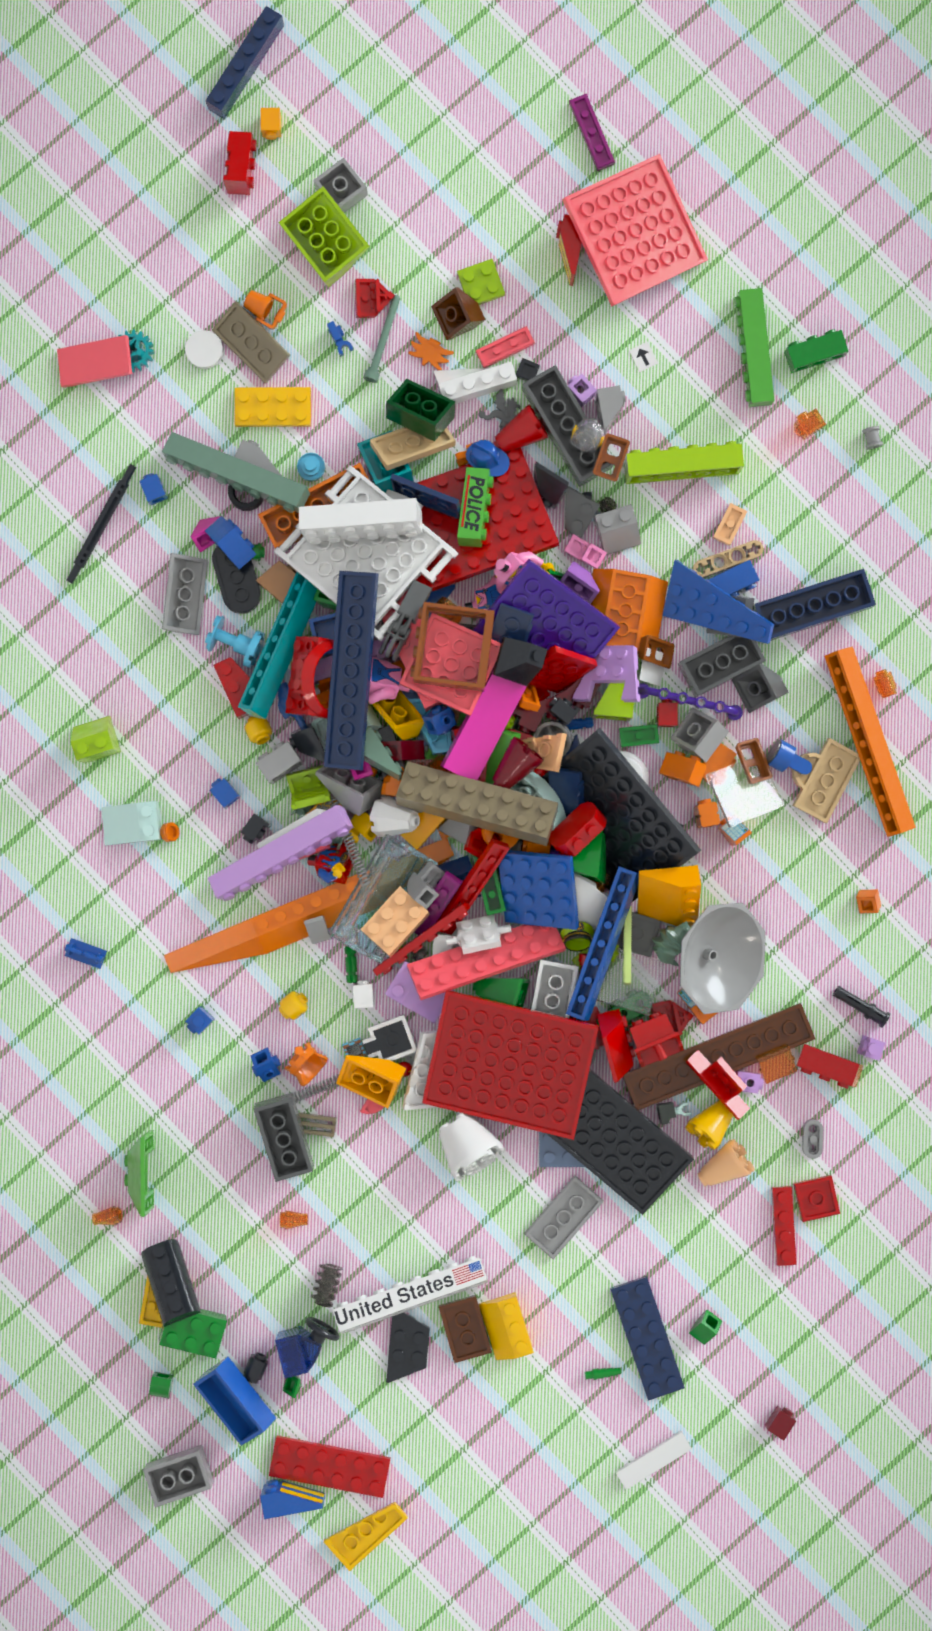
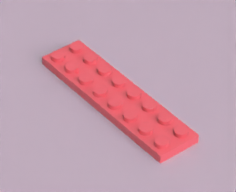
M524 924L512 928V932L500 934L501 947L463 955L462 948L459 946L407 964V969L421 1001L564 952L566 947L557 928Z

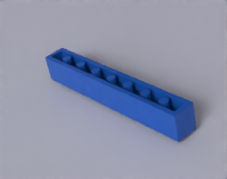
M618 867L569 1003L567 1015L583 1021L590 1020L638 886L639 873Z

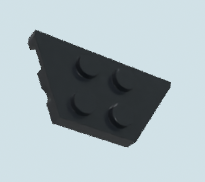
M406 1313L392 1316L386 1383L425 1369L427 1366L430 1327L420 1323L416 1318Z

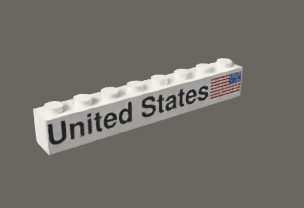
M476 1256L465 1259V1263L460 1265L453 1263L446 1266L447 1269L443 1271L436 1269L428 1272L426 1277L416 1276L411 1278L409 1283L403 1284V1282L392 1285V1289L386 1291L379 1289L374 1291L372 1296L366 1297V1295L355 1298V1302L337 1304V1308L332 1310L339 1332L344 1334L488 1283L481 1259L476 1258Z

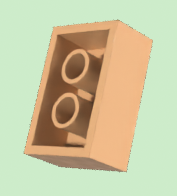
M399 886L360 930L391 958L430 914Z

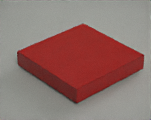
M831 1175L793 1183L802 1222L840 1214Z

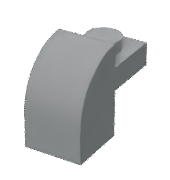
M429 861L418 874L413 872L407 884L408 894L427 909L439 896L433 887L443 877L445 872L432 861Z

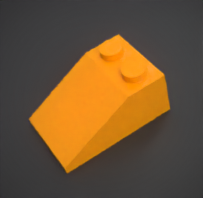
M346 1055L336 1084L383 1107L389 1108L397 1094L406 1068L386 1059Z

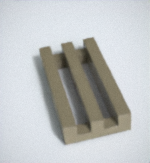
M299 1112L303 1126L331 1129V1132L304 1129L305 1134L334 1137L337 1117ZM302 1118L332 1121V1125L302 1121Z

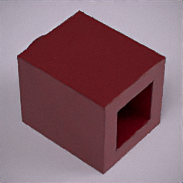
M776 1406L765 1427L784 1441L796 1423V1419L793 1416L794 1413L785 1406L783 1409Z

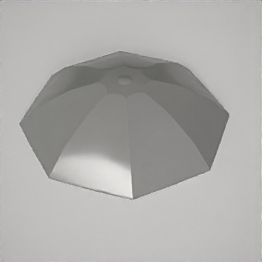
M744 903L707 906L681 940L680 986L703 1014L739 1010L764 976L765 930Z

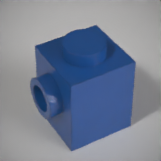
M200 1006L185 1021L188 1024L186 1027L193 1034L196 1032L201 1034L215 1018Z

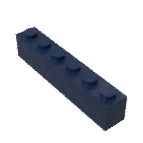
M268 6L264 8L205 100L208 110L223 119L226 118L284 27L281 14Z

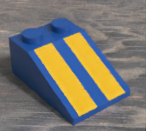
M269 1480L264 1484L260 1495L264 1520L323 1509L325 1493L286 1481Z

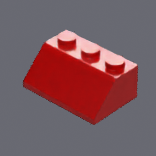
M620 1009L597 1014L614 1083L618 1082L634 1066L632 1057H636L633 1045L629 1046L628 1044L632 1040L630 1032L624 1029L628 1027L626 1017L621 1016Z

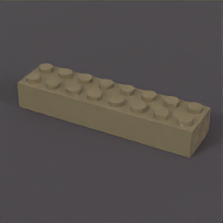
M408 761L396 794V802L399 806L544 846L548 844L558 812V802Z

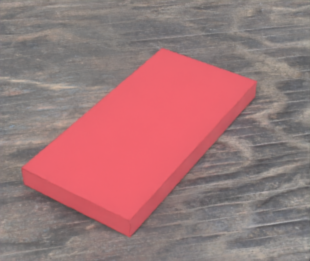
M126 335L57 349L60 383L63 388L132 374L129 337Z

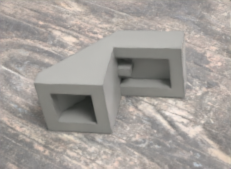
M324 916L304 921L312 944L332 939Z

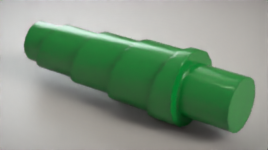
M620 1367L592 1369V1371L585 1372V1379L597 1380L621 1374Z

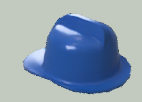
M479 440L471 444L467 449L466 459L474 468L490 469V475L493 477H499L508 471L510 462L507 454L494 446L490 441Z

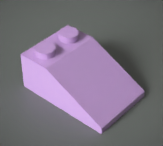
M405 961L385 994L435 1023L442 1011L445 992L420 1001L407 969V964L410 962Z

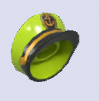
M579 921L577 930L562 929L560 934L562 942L567 950L575 952L586 950L591 945L594 929L588 923Z

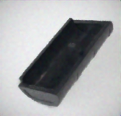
M178 1240L162 1241L143 1250L141 1256L163 1327L201 1313Z

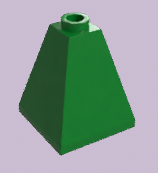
M602 830L586 847L573 857L574 873L592 881L605 884L606 842L605 834Z
M485 978L474 982L473 991L481 998L523 1008L531 979Z

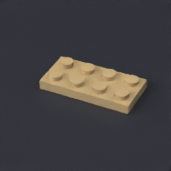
M405 427L370 439V446L387 471L456 445V440L447 428L436 441Z

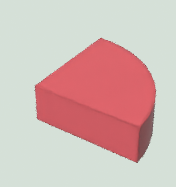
M367 1099L360 1112L374 1114L381 1111L384 1107Z

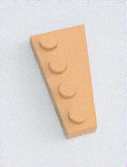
M558 733L557 735H544L543 737H531L522 740L531 750H535L544 759L537 769L559 772L567 734Z

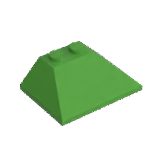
M149 1130L141 1136L124 1158V1165L128 1167V1174H125L124 1183L125 1186H128V1193L141 1217H145L154 1208V1188H148L147 1155L154 1150V1130Z

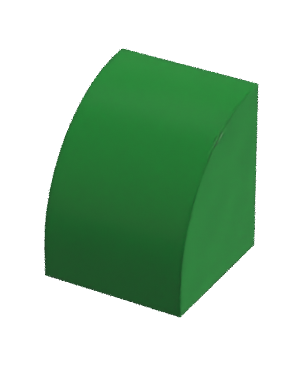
M706 1310L697 1319L689 1334L705 1345L717 1335L722 1320L709 1310Z
M154 1372L151 1378L149 1395L169 1399L174 1375Z

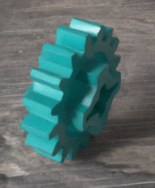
M133 329L132 334H129L126 330L125 335L131 340L129 341L130 351H134L135 348L137 350L132 352V354L130 353L132 373L135 372V368H138L141 372V366L144 365L148 368L147 361H153L150 355L155 354V352L150 348L154 345L152 342H149L150 338L148 336L144 337L142 331L137 334L135 329ZM142 343H144V345H145L146 352H144V351L141 349L142 346H143Z

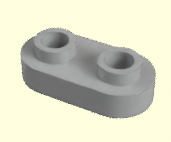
M815 1119L807 1120L803 1125L802 1151L811 1159L818 1158L823 1151V1126ZM812 1125L816 1128L814 1132L809 1131ZM810 1145L815 1146L814 1151H809Z

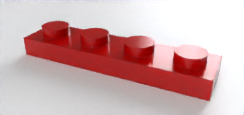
M771 1187L776 1265H797L792 1187Z

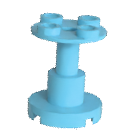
M217 615L213 622V626H215L213 632H209L205 643H207L206 649L211 652L217 641L232 646L234 652L245 656L243 666L251 669L261 652L262 645L260 640H265V633L257 630L252 638L243 634L235 636L222 630L225 617Z

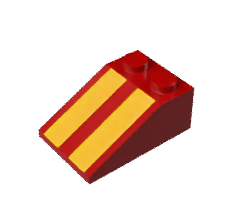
M564 214L563 221L559 220L556 238L559 239V249L569 286H573L582 242L570 216Z

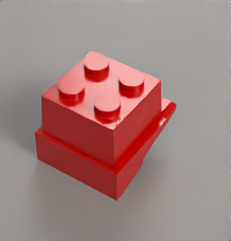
M658 1011L649 1015L650 1019L643 1022L641 1018L632 1022V1027H629L636 1046L634 1051L641 1067L664 1060L684 1050L678 1032H674L666 1013L661 1014Z

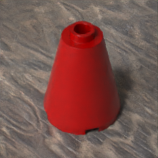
M529 404L495 436L496 441H494V445L506 453L548 438V434Z

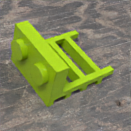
M324 765L286 774L291 791V808L293 810L331 801L330 791L315 775L316 771Z

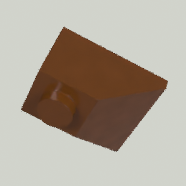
M458 287L452 289L431 306L446 340L469 332L485 321L479 304Z

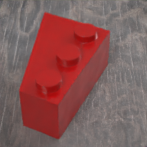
M231 657L214 664L213 666L236 717L242 719L249 714L238 708V705L250 677Z

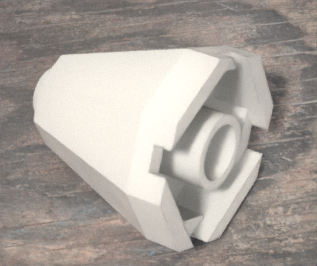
M382 795L380 797L381 800L377 799L374 801L370 821L374 822V826H371V831L377 836L390 837L414 831L419 826L420 817L418 813L413 809L397 805L394 798Z

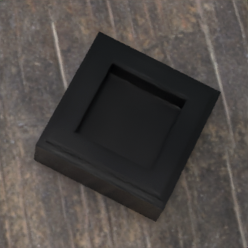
M522 358L516 372V377L528 381L537 375L540 365Z

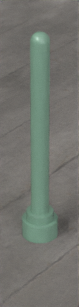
M395 295L391 301L371 367L365 370L363 376L365 380L372 383H378L379 380L378 367L398 308L399 295Z

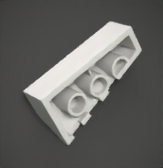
M512 361L491 368L433 371L440 394L456 401L455 404L517 385V377Z

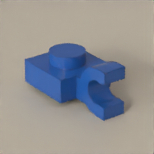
M334 321L328 323V331L338 347L340 357L344 356L343 347H348L350 352L353 351L352 344L348 341H343L342 336H344L340 325L336 326Z

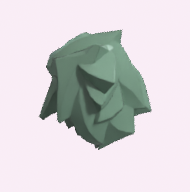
M687 921L676 927L667 926V928L660 929V936L652 938L655 944L652 949L662 963L679 967V964L674 959L676 955L681 953V940L690 929Z

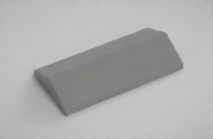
M170 553L162 622L163 630L192 635L200 634L207 559Z

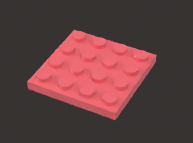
M432 613L428 621L421 676L477 683L483 635ZM492 639L486 683L496 664L501 643ZM412 655L399 684L471 716L482 691L414 683L413 677H410L411 666L415 665L416 658H413Z

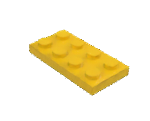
M311 387L235 388V427H311Z

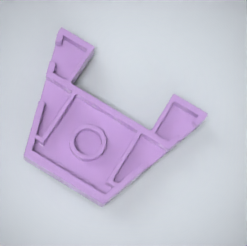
M633 645L605 646L596 658H593L596 659L597 667L584 675L572 697L576 702H591L595 683H625L621 700L624 702H640V695L638 694L639 680L637 679V648Z

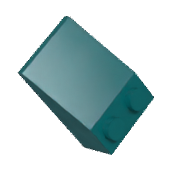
M391 430V431H388V432H386V433L380 434V435H378V436H381V435L390 433V432H392V430ZM370 439L357 443L372 483L384 493L387 490L394 491L390 480L392 474L414 482L408 463L387 471L370 446Z

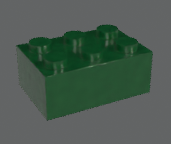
M406 378L386 402V418L428 439L436 441L455 418L456 401Z

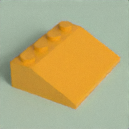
M698 865L639 871L637 914L675 926L687 921L691 927L698 919L701 881Z

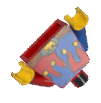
M352 828L350 836H354L352 839L355 840L352 843H357L359 840L357 836L360 833L355 828ZM344 840L339 850H337L338 844L336 843L331 845L329 849L319 852L318 855L308 857V865L315 866L317 876L328 884L331 882L345 884L354 865L350 860L351 857H349L348 850H346L347 847L343 843Z

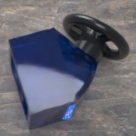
M307 1317L305 1320L307 1326L313 1330L311 1333L302 1326L278 1332L275 1343L284 1378L308 1373L316 1362L325 1339L337 1341L340 1338L339 1333L327 1323L314 1317Z

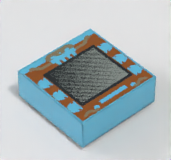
M360 1037L342 1044L346 1055L367 1056Z

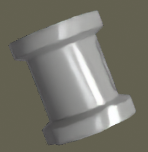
M872 426L862 430L866 436L867 450L883 446L878 430H880L879 426Z

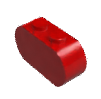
M582 803L551 832L549 842L560 855L574 857L605 828L606 817L593 803Z

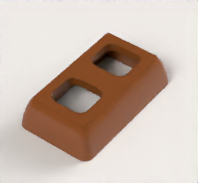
M607 433L603 440L593 474L614 482L617 481L630 441ZM610 444L621 448L619 456L615 457L607 453ZM604 462L615 466L613 474L609 475L601 472Z
M646 635L641 638L638 657L644 661L670 669L675 645L657 637ZM648 644L651 649L650 656H646ZM657 647L661 648L663 653L661 661L655 658Z
M758 738L737 743L735 749L748 783L754 784L773 777ZM749 748L753 758L745 760L742 750ZM757 766L760 776L752 778L748 768Z

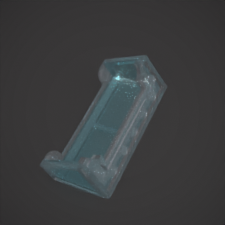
M385 834L365 869L367 871L365 874H368L366 878H370L368 881H371V883L362 887L360 881H358L328 934L349 948L381 964L386 953L363 934L360 929L399 886L408 893L407 884L413 872L418 874L429 861L438 865V862L397 838Z

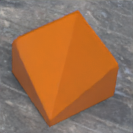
M878 889L859 890L856 896L859 913H879L881 901Z

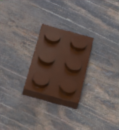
M476 1295L438 1306L454 1363L492 1353Z

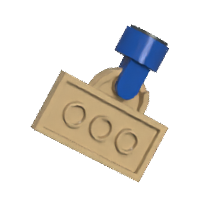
M827 738L819 754L804 753L799 756L795 754V746L782 739L777 740L770 748L766 759L769 766L780 772H784L788 767L791 768L792 778L795 784L801 788L792 806L827 824L860 761L858 753L831 738Z

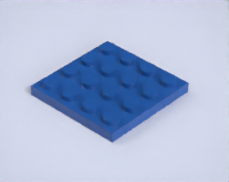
M509 850L499 865L502 897L506 910L504 912L505 922L577 930L579 919L573 856Z

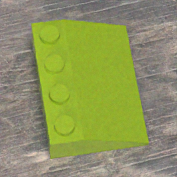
M324 186L278 222L328 288L339 280L370 247Z

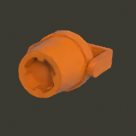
M251 290L244 301L243 307L257 316L255 319L257 322L274 330L278 323H281L285 315L287 303L271 293L265 296ZM274 300L283 305L278 310L272 325L263 320L270 313Z

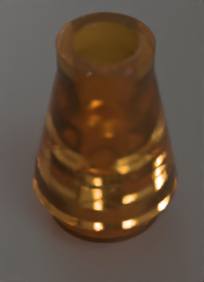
M115 1206L92 1214L94 1225H118L123 1219L121 1208Z
M287 1210L280 1212V1228H285L286 1230L308 1225L307 1213L303 1214Z

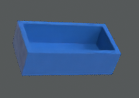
M226 1357L205 1371L193 1383L241 1446L263 1433L276 1419L275 1415L229 1357Z

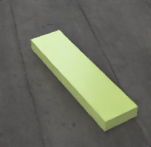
M630 906L624 922L623 931L624 985H631L632 906Z

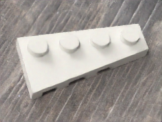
M426 1031L420 1034L402 1105L403 1110L436 1108L435 1106L423 1104L422 1101L437 1031Z

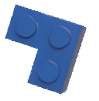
M221 516L205 530L208 536L239 570L257 555L252 550L255 546L248 538L244 540L241 537L243 532L231 519L226 520Z

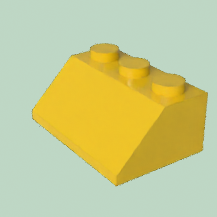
M401 690L398 691L396 699H384L372 704L403 741L419 735L424 725L422 715Z
M516 1292L479 1303L496 1360L516 1359L534 1353Z

